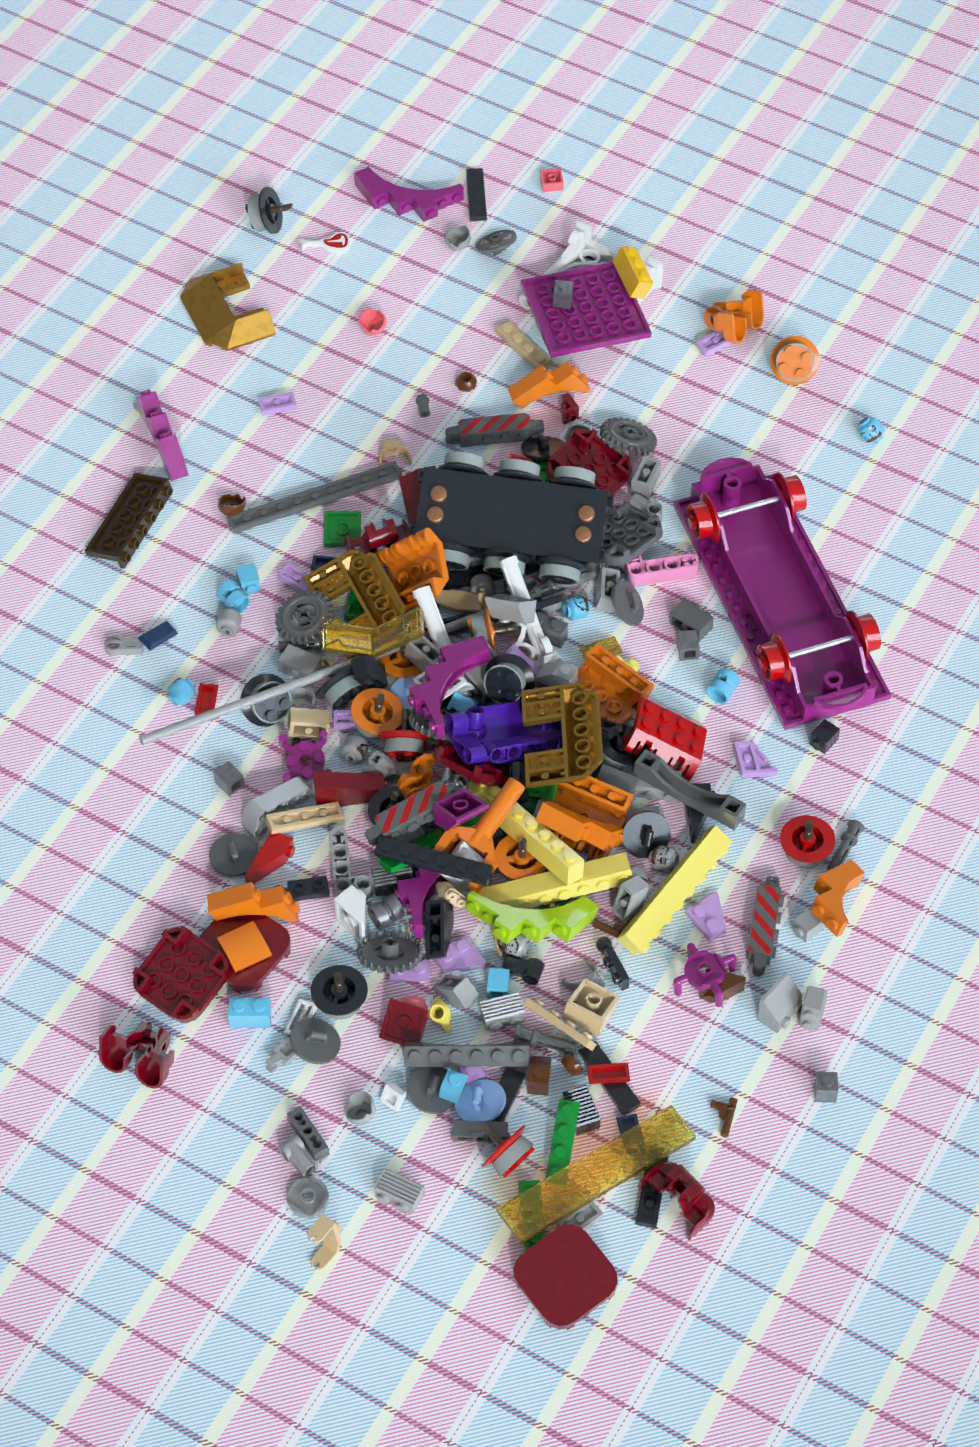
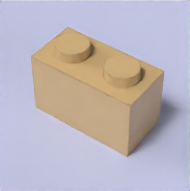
M290 707L287 721L288 737L319 739L321 730H326L328 733V710Z

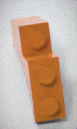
M567 361L554 371L547 370L541 365L507 389L512 401L522 409L533 401L552 393L562 391L586 393L590 390V387L588 385V377L584 373L581 374L576 365L572 366Z
M552 801L542 803L535 819L575 842L585 840L602 850L619 846L624 839L622 834L623 827L587 818Z
M852 859L819 875L813 887L819 896L815 898L810 911L836 937L843 934L848 924V919L843 909V896L851 889L859 886L865 874Z
M250 882L207 894L208 912L216 921L242 915L273 916L290 923L299 921V903L292 898L290 892H287L282 885L260 891L259 888L257 889Z

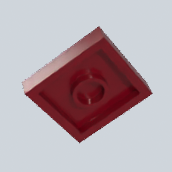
M390 998L379 1038L403 1046L405 1042H421L430 1010Z

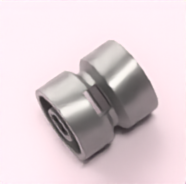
M394 894L383 898L382 903L376 902L367 908L370 919L379 930L390 925L391 920L395 922L405 916L402 904Z

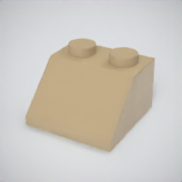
M584 978L567 1001L562 1019H568L577 1027L599 1037L621 996Z

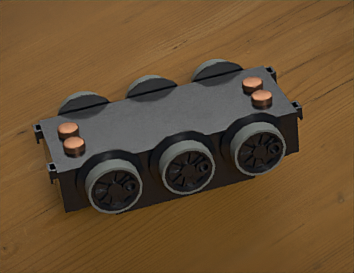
M457 451L446 453L444 465H440L438 468L425 467L424 470L419 469L417 481L422 483L416 523H410L408 535L414 536L416 532L430 528L443 543L447 569L466 570L469 567L470 557L485 559L483 568L485 572L504 577L499 562L506 558L517 556L522 577L525 565L540 567L539 578L541 580L547 581L551 579L555 584L576 585L579 583L581 572L586 570L600 572L601 562L605 563L606 550L603 549L609 508L613 509L614 495H610L609 491L599 490L594 485L596 476L594 472L580 467L560 466L555 469L554 479L545 483L539 478L541 467L538 464L520 459H503L500 462L499 472L488 475L484 471L486 460L483 457Z

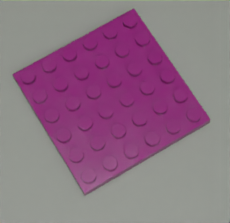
M613 261L521 280V287L551 358L650 338L652 335L637 298L629 296ZM556 280L573 282V298L570 309L553 307Z

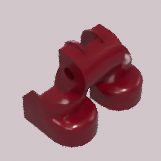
M384 518L382 520L383 528L376 530L375 525L371 522L370 525L365 526L362 537L350 539L349 536H344L346 552L352 549L368 554V552L376 553L378 547L389 548L390 545L409 536V527L405 518L402 519V524L399 526L395 525L393 518L388 520Z
M141 1021L133 1032L124 1036L116 1032V1025H109L99 1036V1060L109 1071L122 1073L131 1063L133 1052L136 1050L141 1051L145 1054L135 1063V1075L146 1087L152 1089L159 1088L167 1079L169 1068L174 1063L175 1050H170L166 1054L170 1044L171 1032L163 1028L154 1032L152 1031L151 1023Z
M664 1162L654 1166L640 1179L637 1186L639 1190L649 1182L660 1194L665 1190L671 1191V1200L677 1194L680 1195L678 1198L679 1208L682 1209L680 1214L692 1226L687 1237L688 1240H691L712 1220L715 1212L714 1201L709 1195L704 1193L705 1188L682 1164Z

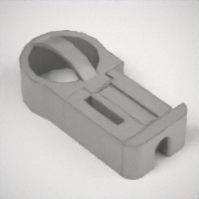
M110 636L104 642L105 651L110 656L143 654L144 644L138 637L123 638V636ZM111 643L120 644L116 649L108 648Z

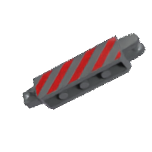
M526 413L461 419L458 422V426L445 429V441L451 445L460 444V447L523 442L531 439V435L544 433L543 420H530L529 415Z
M437 781L379 813L375 817L376 824L365 832L368 843L372 846L377 845L380 835L398 840L401 836L415 831L419 826L433 821V803L465 788L463 783L457 781L446 785L444 781Z
M767 876L765 884L757 887L746 959L753 963V975L757 977L764 975L765 966H770V960L775 958L777 946H773V941H778L779 929L775 928L776 924L781 922L782 912H778L779 907L783 908L784 896L781 895L782 887H779V877Z

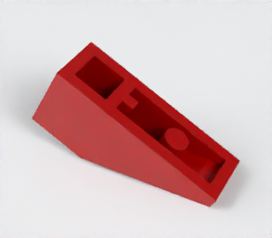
M270 833L246 872L245 882L255 884L286 864L287 860L292 858L295 853L293 838L281 833Z

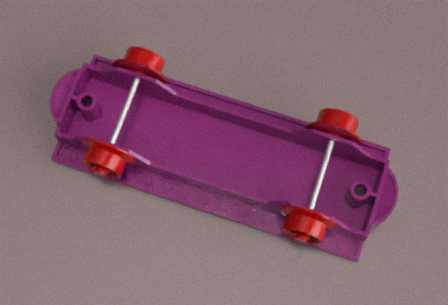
M724 458L710 463L703 469L700 481L691 484L690 497L673 501V507L784 730L891 699V693L869 653L881 647V635L876 620L870 613L857 616L854 611H847L796 515V512L803 511L807 507L806 493L800 478L797 475L784 478L780 472L765 476L760 465L753 466L751 462L741 458Z

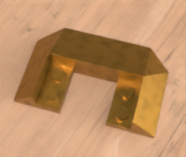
M243 263L190 279L180 295V299L205 345L211 347L216 345L221 347L222 350L230 351L276 335L268 309L264 310L261 307L234 316L224 297L250 289V283L243 273Z
M351 549L303 577L311 592L317 590L318 593H324L325 596L329 597L330 601L352 589L365 613L333 631L338 641L345 639L340 644L342 647L347 648H342L347 659L354 658L365 652L366 643L368 650L398 633L407 609L375 553L368 552L366 554ZM368 636V642H364L365 640L363 639Z
M579 682L521 691L524 727L561 721L563 748L524 754L526 788L585 780L604 761L599 695L594 691H589Z

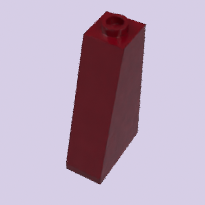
M313 772L316 805L338 802L340 807L366 804L370 802L377 792L389 787L388 781L384 782L383 774Z

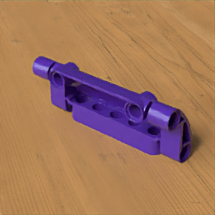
M522 700L468 707L466 712L451 713L445 717V725L451 743L457 754L466 764L487 761L497 764L525 759L524 754L563 748L561 721L524 727Z

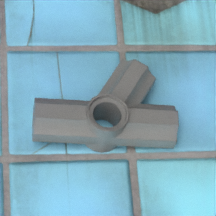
M377 750L372 752V755L368 758L369 764L362 765V773L383 774L385 782L397 783L402 774L409 773V769L415 760L399 761L396 758H389Z

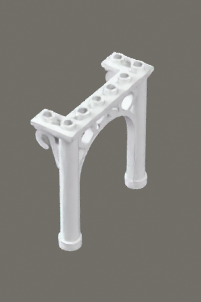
M577 220L575 230L571 233L568 240L569 246L543 275L612 262L618 252L592 240V227ZM591 256L596 260L586 261L584 257ZM651 256L647 257L645 266L654 283L648 294L654 288L660 289L662 287L663 263ZM523 293L519 297V303L523 308L531 310ZM637 298L638 303L640 304L644 299Z
M517 556L500 561L499 564L511 595L531 599L518 566ZM430 586L413 591V597L417 599L432 643L439 650L440 647L451 645ZM535 612L534 623L521 626L519 637L514 645L518 648L528 649L530 652L529 658L541 668L543 664L558 661L562 656L561 654L558 655V652L553 653L550 640L547 636H544ZM526 631L532 645L522 642ZM463 674L461 677L467 681V684L457 691L467 696L471 692L474 695L479 694V691Z

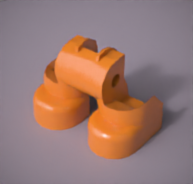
M747 290L741 295V301L715 302L703 313L706 326L713 331L723 334L727 342L742 343L747 329L758 330L763 323L764 306L762 291Z
M425 753L418 757L411 765L409 773L402 774L399 778L397 785L404 799L434 784L429 780L434 774L431 767L436 762L433 758V753Z

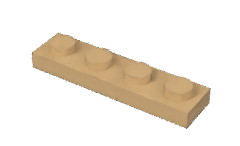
M507 320L495 327V333L534 370L541 365L545 369L552 365V360L511 321Z
M332 802L266 814L264 820L270 833L276 834L342 822L345 815L339 803Z
M527 998L523 1005L586 1048L593 1051L597 1044L591 1041L593 1036L584 1030L579 1033L575 1030L577 1028L575 1024L568 1019L566 1022L560 1020L562 1015L553 1009L550 1012L544 1009L546 1005L537 998L535 1001Z

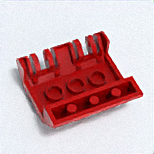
M635 690L630 706L636 710L633 731L624 738L622 748L632 752L634 755H638L646 743L648 744L646 750L661 757L671 768L679 759L681 761L675 771H682L681 777L690 781L702 761L707 729L700 722Z

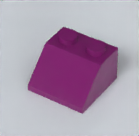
M463 788L433 803L434 821L442 829L448 831L479 816L489 808V805L466 788Z

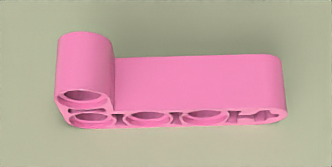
M640 554L629 563L624 564L623 567L627 581L633 586H642L693 578L698 573L699 559L694 554H684L642 561Z

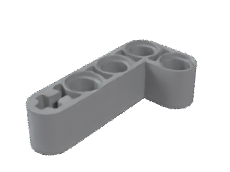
M297 776L250 800L245 806L241 825L255 838H258L267 829L264 820L266 814L287 811L305 802L312 796L314 789L300 776Z
M335 827L329 834L335 898L345 891L341 889H347L353 885L357 890H362L366 895V900H368L372 896V881L366 875L351 876L347 832L342 827Z

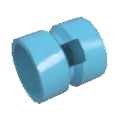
M235 580L225 581L216 591V596L225 604V607L235 609L239 614L245 611L250 604V598Z
M721 668L706 688V693L713 701L725 704L740 684V678L733 670Z

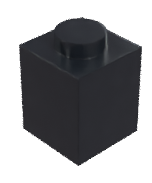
M824 719L811 732L809 744L815 750L825 754L838 741L840 728Z

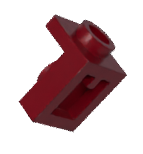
M569 393L562 395V423L567 424L579 418V406Z

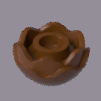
M470 372L460 373L455 380V385L460 391L470 392L477 384L476 377Z
M571 1052L563 1054L561 1063L570 1075L576 1076L581 1074L583 1068L575 1061Z

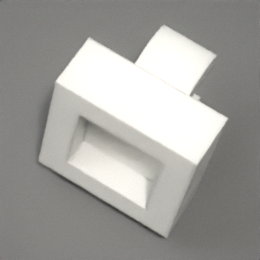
M389 1082L384 1087L380 1101L394 1111H398L401 1109L407 1091Z

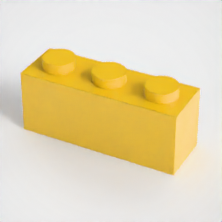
M621 246L613 263L631 298L645 299L654 283L635 247Z

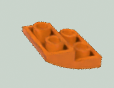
M254 921L216 938L224 955L227 956L234 973L272 956Z

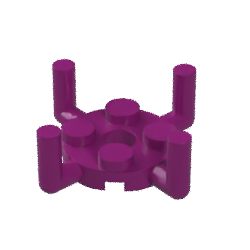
M326 730L320 731V738L316 743L303 740L293 746L287 742L286 735L281 734L279 736L280 747L288 752L286 764L290 774L286 773L283 775V783L297 776H300L303 780L313 779L314 771L332 772L330 769L323 770L325 756L321 748L328 740ZM302 757H309L311 763L309 765H302L300 760Z
M688 943V959L684 966V975L673 980L674 995L680 996L682 994L681 984L688 982L698 991L712 989L715 994V1006L722 1007L723 992L719 984L725 979V965L728 964L730 972L737 970L736 956L729 954L721 958L716 953H708L705 950L698 951L693 943ZM702 967H708L710 971L707 973H702L699 971V969Z

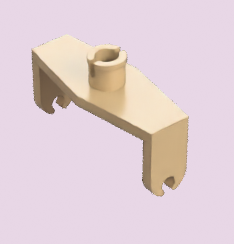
M481 588L482 593H479V595L467 591L442 590L439 596L434 597L437 605L455 611L479 612L485 610L487 606L485 597L489 595L487 589Z
M323 1214L307 1233L308 1240L312 1236L316 1237L313 1240V1244L320 1243L321 1241L323 1244L311 1259L312 1267L316 1263L319 1264L316 1267L317 1271L325 1269L339 1252L341 1244L339 1233L343 1230L339 1223L330 1220Z

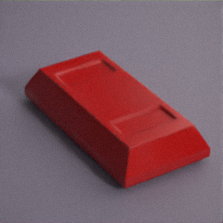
M200 683L195 716L215 709L218 684Z
M628 1062L587 1065L589 1085L630 1082Z

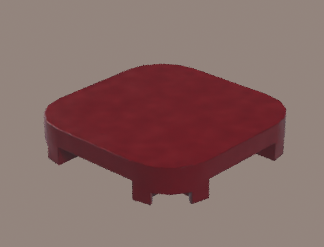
M578 428L550 456L545 472L547 478L553 480L556 467L574 466L584 468L596 474L594 485L599 490L609 491L610 495H615L627 483L632 473L631 458L627 454L622 456L612 447L609 448V445L605 444L597 436L598 431L591 429V431L580 430Z
M440 739L437 740L433 753V758L442 765L472 781L489 786L505 784L509 778V764L523 762V760L495 764L487 761L466 764L457 754L452 743Z
M242 915L218 921L214 919L199 936L223 953L216 938L254 921L272 956L234 973L232 967L230 968V975L226 983L231 985L233 991L241 994V991H251L254 989L255 991L259 990L264 979L284 957L288 958L291 952V940L288 931L266 915Z
M181 926L170 930L165 929L161 933L162 938L141 966L139 968L135 967L132 974L134 989L143 999L173 1020L180 1023H189L196 1020L205 1011L226 983L231 967L228 959L220 950H217L192 933L188 928Z
M573 1224L558 1227L522 1253L516 1260L513 1268L514 1282L517 1288H520L541 1315L544 1323L550 1328L569 1330L575 1327L578 1321L606 1300L610 1301L615 1295L618 1285L617 1272L614 1266L587 1232Z

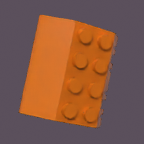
M430 528L416 532L414 536L410 535L390 545L389 548L385 547L375 553L381 565L387 566L389 579L407 610L418 605L417 599L413 597V591L430 586L433 597H437L449 580L443 543Z
M598 643L585 654V663L578 669L577 682L584 685L589 691H594L599 695L601 718L625 725L636 715V710L630 707L635 690L649 697L654 689L653 683Z
M588 776L585 780L558 784L556 802L561 803L562 807L587 818L623 827L627 821L634 795ZM545 826L572 850L577 848V852H583L586 847H589L588 857H594L595 860L608 857L613 849L602 850L585 840L575 842Z

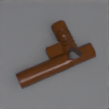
M596 919L593 927L617 938L632 919L624 923L623 926L615 923L613 927Z
M733 1097L729 1099V1103L712 1100L710 1108L720 1109L719 1118L724 1119L720 1136L724 1138L729 1136L738 1102Z

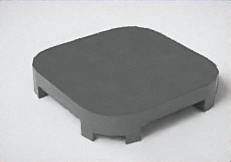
M625 500L623 504L613 505V509L609 508L603 549L606 550L604 564L610 566L627 564L659 541L663 535L659 516L655 514L650 517L631 508L630 502Z

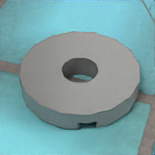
M315 1177L299 1178L290 1185L287 1191L289 1209L295 1215L302 1218H313L320 1215L329 1203V1193L326 1185ZM310 1193L314 1197L310 1201H305L302 1199V1196Z

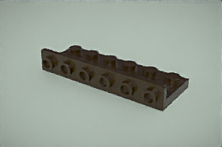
M134 472L84 550L86 556L117 561L120 568L125 569L169 497L172 496L173 488L169 479Z

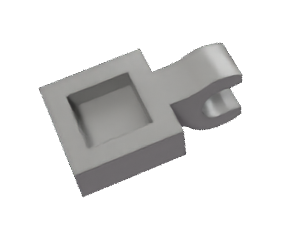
M288 1037L272 1049L273 1056L266 1060V1064H268L266 1069L273 1073L281 1063L287 1066L298 1057L293 1051Z

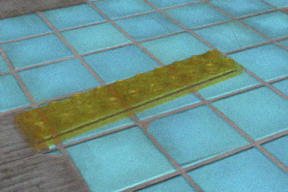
M670 1105L497 1207L496 1212L521 1244L696 1140V1135L674 1107Z

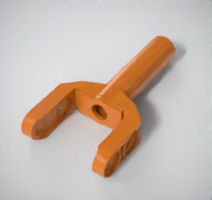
M509 777L475 826H460L445 831L433 850L449 853L460 838L461 841H464L471 848L485 856L486 858L482 863L493 865L494 872L498 866L492 836L524 792V785L516 779ZM470 882L468 891L479 893L483 885Z

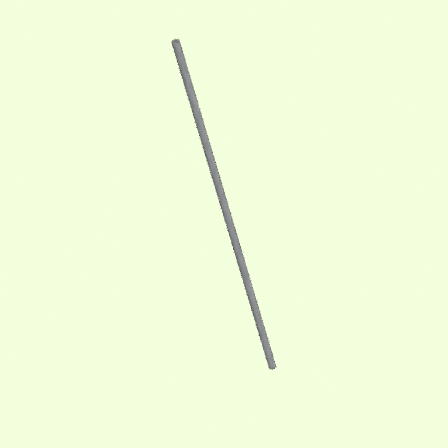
M588 571L580 574L579 583L576 585L554 584L556 592L596 579L599 574L597 571ZM485 610L476 612L474 614H484ZM470 615L444 624L446 632L449 633L468 626L467 619L471 618ZM428 630L422 632L428 640L431 639ZM414 636L408 637V638H406V639H404V640L408 641V640H410L411 638H413ZM400 641L365 654L375 660L400 651ZM351 659L139 736L140 743L142 745L151 743L333 676L350 667L352 664L350 662Z

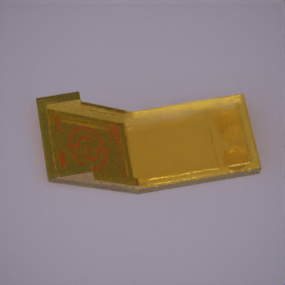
M417 607L374 628L344 624L339 617H336L322 624V649L328 652L355 656L367 654L371 658H377L424 636L423 611L420 607Z

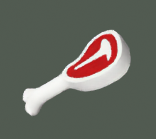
M337 232L331 237L321 240H305L301 238L299 244L302 251L309 247H322L331 253L344 254L350 249V238L345 232Z

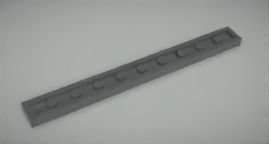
M396 461L241 511L234 515L226 516L232 533L235 534L399 480L402 477V472Z

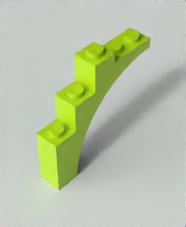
M471 891L467 896L465 909L491 926V934L505 944L511 942L520 933L535 943H539L551 932L568 943L596 919L599 905L583 895L577 900L560 907L521 909L497 903L475 891Z

